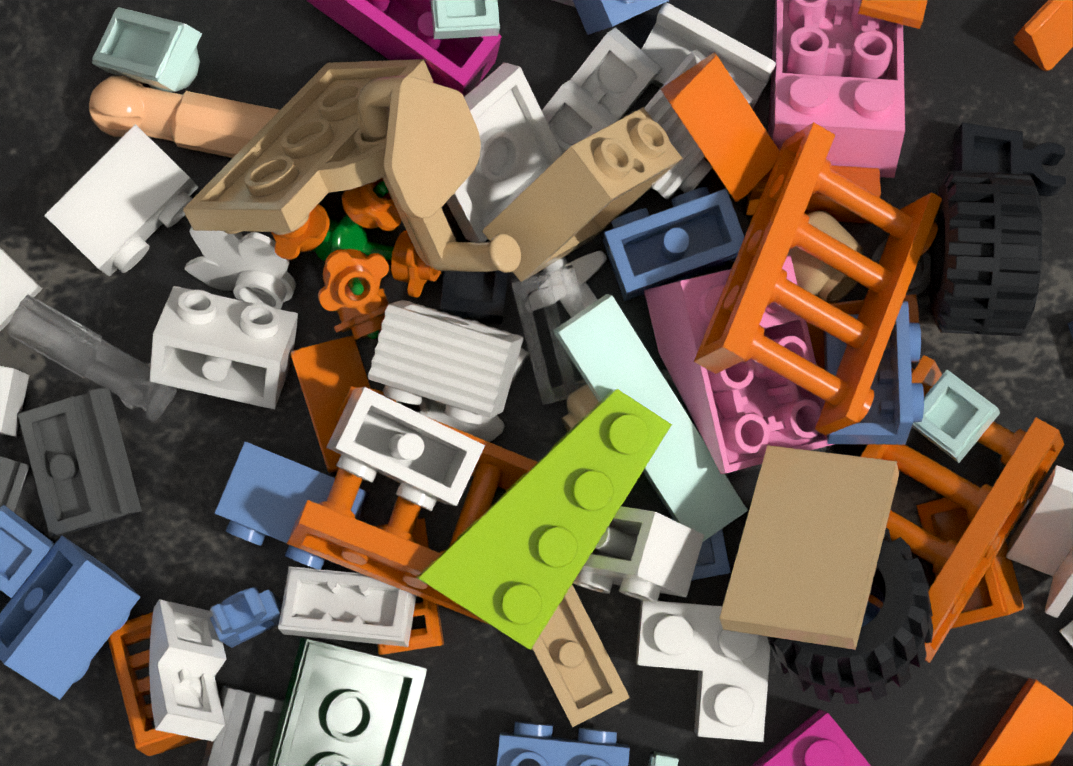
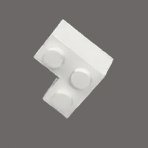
M640 600L635 663L641 666L699 670L694 733L699 737L763 742L770 662V646L767 636L723 630L719 619L723 606L664 601L654 603Z

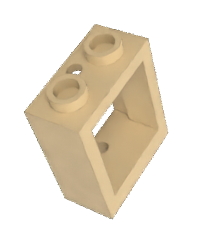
M642 107L570 146L488 224L482 232L489 241L498 234H507L517 241L521 251V262L513 273L522 282L592 241L611 224V221L620 216L683 158L669 141L665 130Z

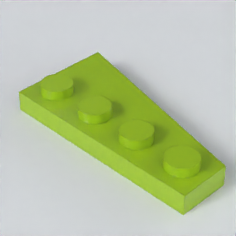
M613 389L565 434L533 468L523 474L479 519H476L457 537V540L435 561H432L416 578L531 650L672 424L619 389Z

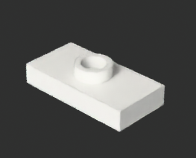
M289 566L278 629L284 635L409 647L416 595L361 573Z

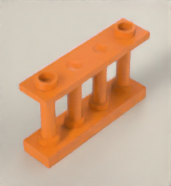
M813 122L786 139L782 144L694 362L715 374L739 362H747L749 359L758 362L825 400L815 430L826 436L859 423L868 413L873 403L874 390L870 387L919 258L929 249L937 234L938 226L934 223V219L942 198L931 192L900 210L831 169V161L826 159L835 134ZM819 192L890 234L879 264L809 224V216L804 212L811 195ZM795 246L869 289L857 319L786 279L787 271L782 269L790 249ZM774 302L847 344L835 376L764 336V327L759 324L767 305Z
M923 355L915 369L911 368L912 383H922L924 396L942 376L936 362ZM1037 417L1027 432L1018 429L1014 433L993 421L977 442L1002 455L1001 463L1006 465L993 487L984 484L980 488L907 445L868 444L861 457L897 461L899 471L967 509V518L972 520L959 542L950 539L946 543L892 510L889 513L886 528L889 529L891 540L895 541L901 537L910 546L912 553L934 565L932 572L938 575L928 591L933 614L931 617L933 624L932 643H925L927 653L925 661L928 663L933 659L1064 446L1059 430ZM869 594L868 602L881 609L883 602Z
M350 387L335 417L336 421L339 422L355 387ZM370 389V390H372V391H374V392H376V393H378V394H380V395L385 396V395H384V392H382V391H379V390H376V389ZM436 421L485 445L471 474L473 480L454 530L450 547L459 535L490 509L497 486L508 490L538 462ZM341 468L338 469L327 501L317 504L307 500L295 521L287 544L486 623L416 578L432 561H435L444 552L441 551L439 553L416 544V539L412 536L422 507L398 496L387 526L377 528L355 519L351 509L362 478Z

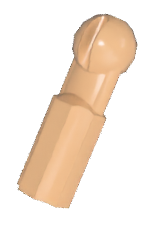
M110 76L102 81L92 91L89 101V112L92 121L102 132L110 136L123 137L136 124L149 137L174 141L177 147L233 158L280 111L274 108L189 91L182 95L143 87L139 81L127 76Z

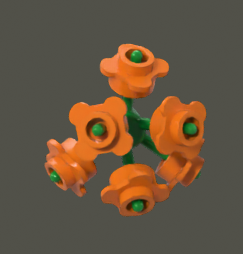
M383 178L351 190H344L342 204L346 215L342 219H329L326 210L318 204L309 213L308 221L299 229L283 235L271 232L276 241L275 253L279 257L291 260L296 258L300 252L312 251L316 252L318 257L325 261L323 269L325 286L318 292L319 302L328 311L337 310L342 323L334 326L336 333L351 330L355 340L367 336L370 339H376L382 330L385 310L389 304L383 288L379 289L381 278L386 276L389 271L386 259L391 260L393 278L397 281L408 283L407 291L411 297L418 298L426 281L434 282L441 274V271L431 268L419 257L407 230H404L399 235L394 247L368 242L364 227H379L382 230L391 231L398 227L402 221Z

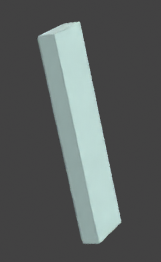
M604 295L553 330L598 402L613 389H619L672 424L643 472L674 521L704 534V542L748 511L726 475L720 474L701 435L612 295Z

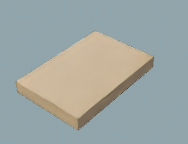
M767 445L719 618L723 630L856 650L899 477L897 461Z

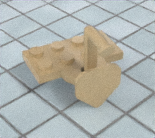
M424 59L326 63L183 208L194 231H224L227 234L253 231L273 232L277 235H283L302 227L308 221L309 213L329 192L351 190L383 178L417 254L431 268L438 271L488 272L499 270L508 273L517 269L521 262L520 247L517 241L507 234H498L490 242H456L441 207L475 170L480 157V135L464 96L457 90L432 83L433 79Z

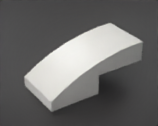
M616 27L607 32L574 76L562 84L542 110L562 154L570 146L622 119L662 71V68Z
M160 599L153 608L149 675L155 730L214 741L225 726L215 675L226 661V654L223 642L219 640L210 620V617L213 616L211 611Z

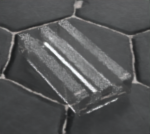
M573 265L560 267V270L536 273V276L529 277L522 282L518 278L511 280L542 405L565 400L572 392L586 384L585 380L575 381L570 357L553 331L561 325L553 286L564 284L572 317L584 310ZM540 290L563 382L562 386L551 388L528 297L529 292Z

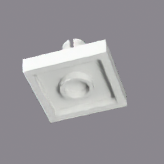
M505 62L464 97L479 131L481 142L480 157L475 170L449 198L447 204L463 235L472 242H485L488 238L482 230L562 155L521 67Z

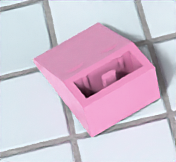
M775 0L772 60L776 62V66L771 75L768 134L779 151L786 139L815 122L835 134L826 159L831 161V165L879 168L880 177L894 178L905 134L903 25L858 14L861 0Z
M790 255L786 257L782 269L787 271L786 279L798 285ZM731 269L644 290L658 352L720 474L762 464L767 445L810 451L834 445L827 444V435L825 436L815 430L825 400L752 359H749L747 362H739L717 374L694 362ZM774 302L767 305L759 324L764 327V336L816 365L806 320Z

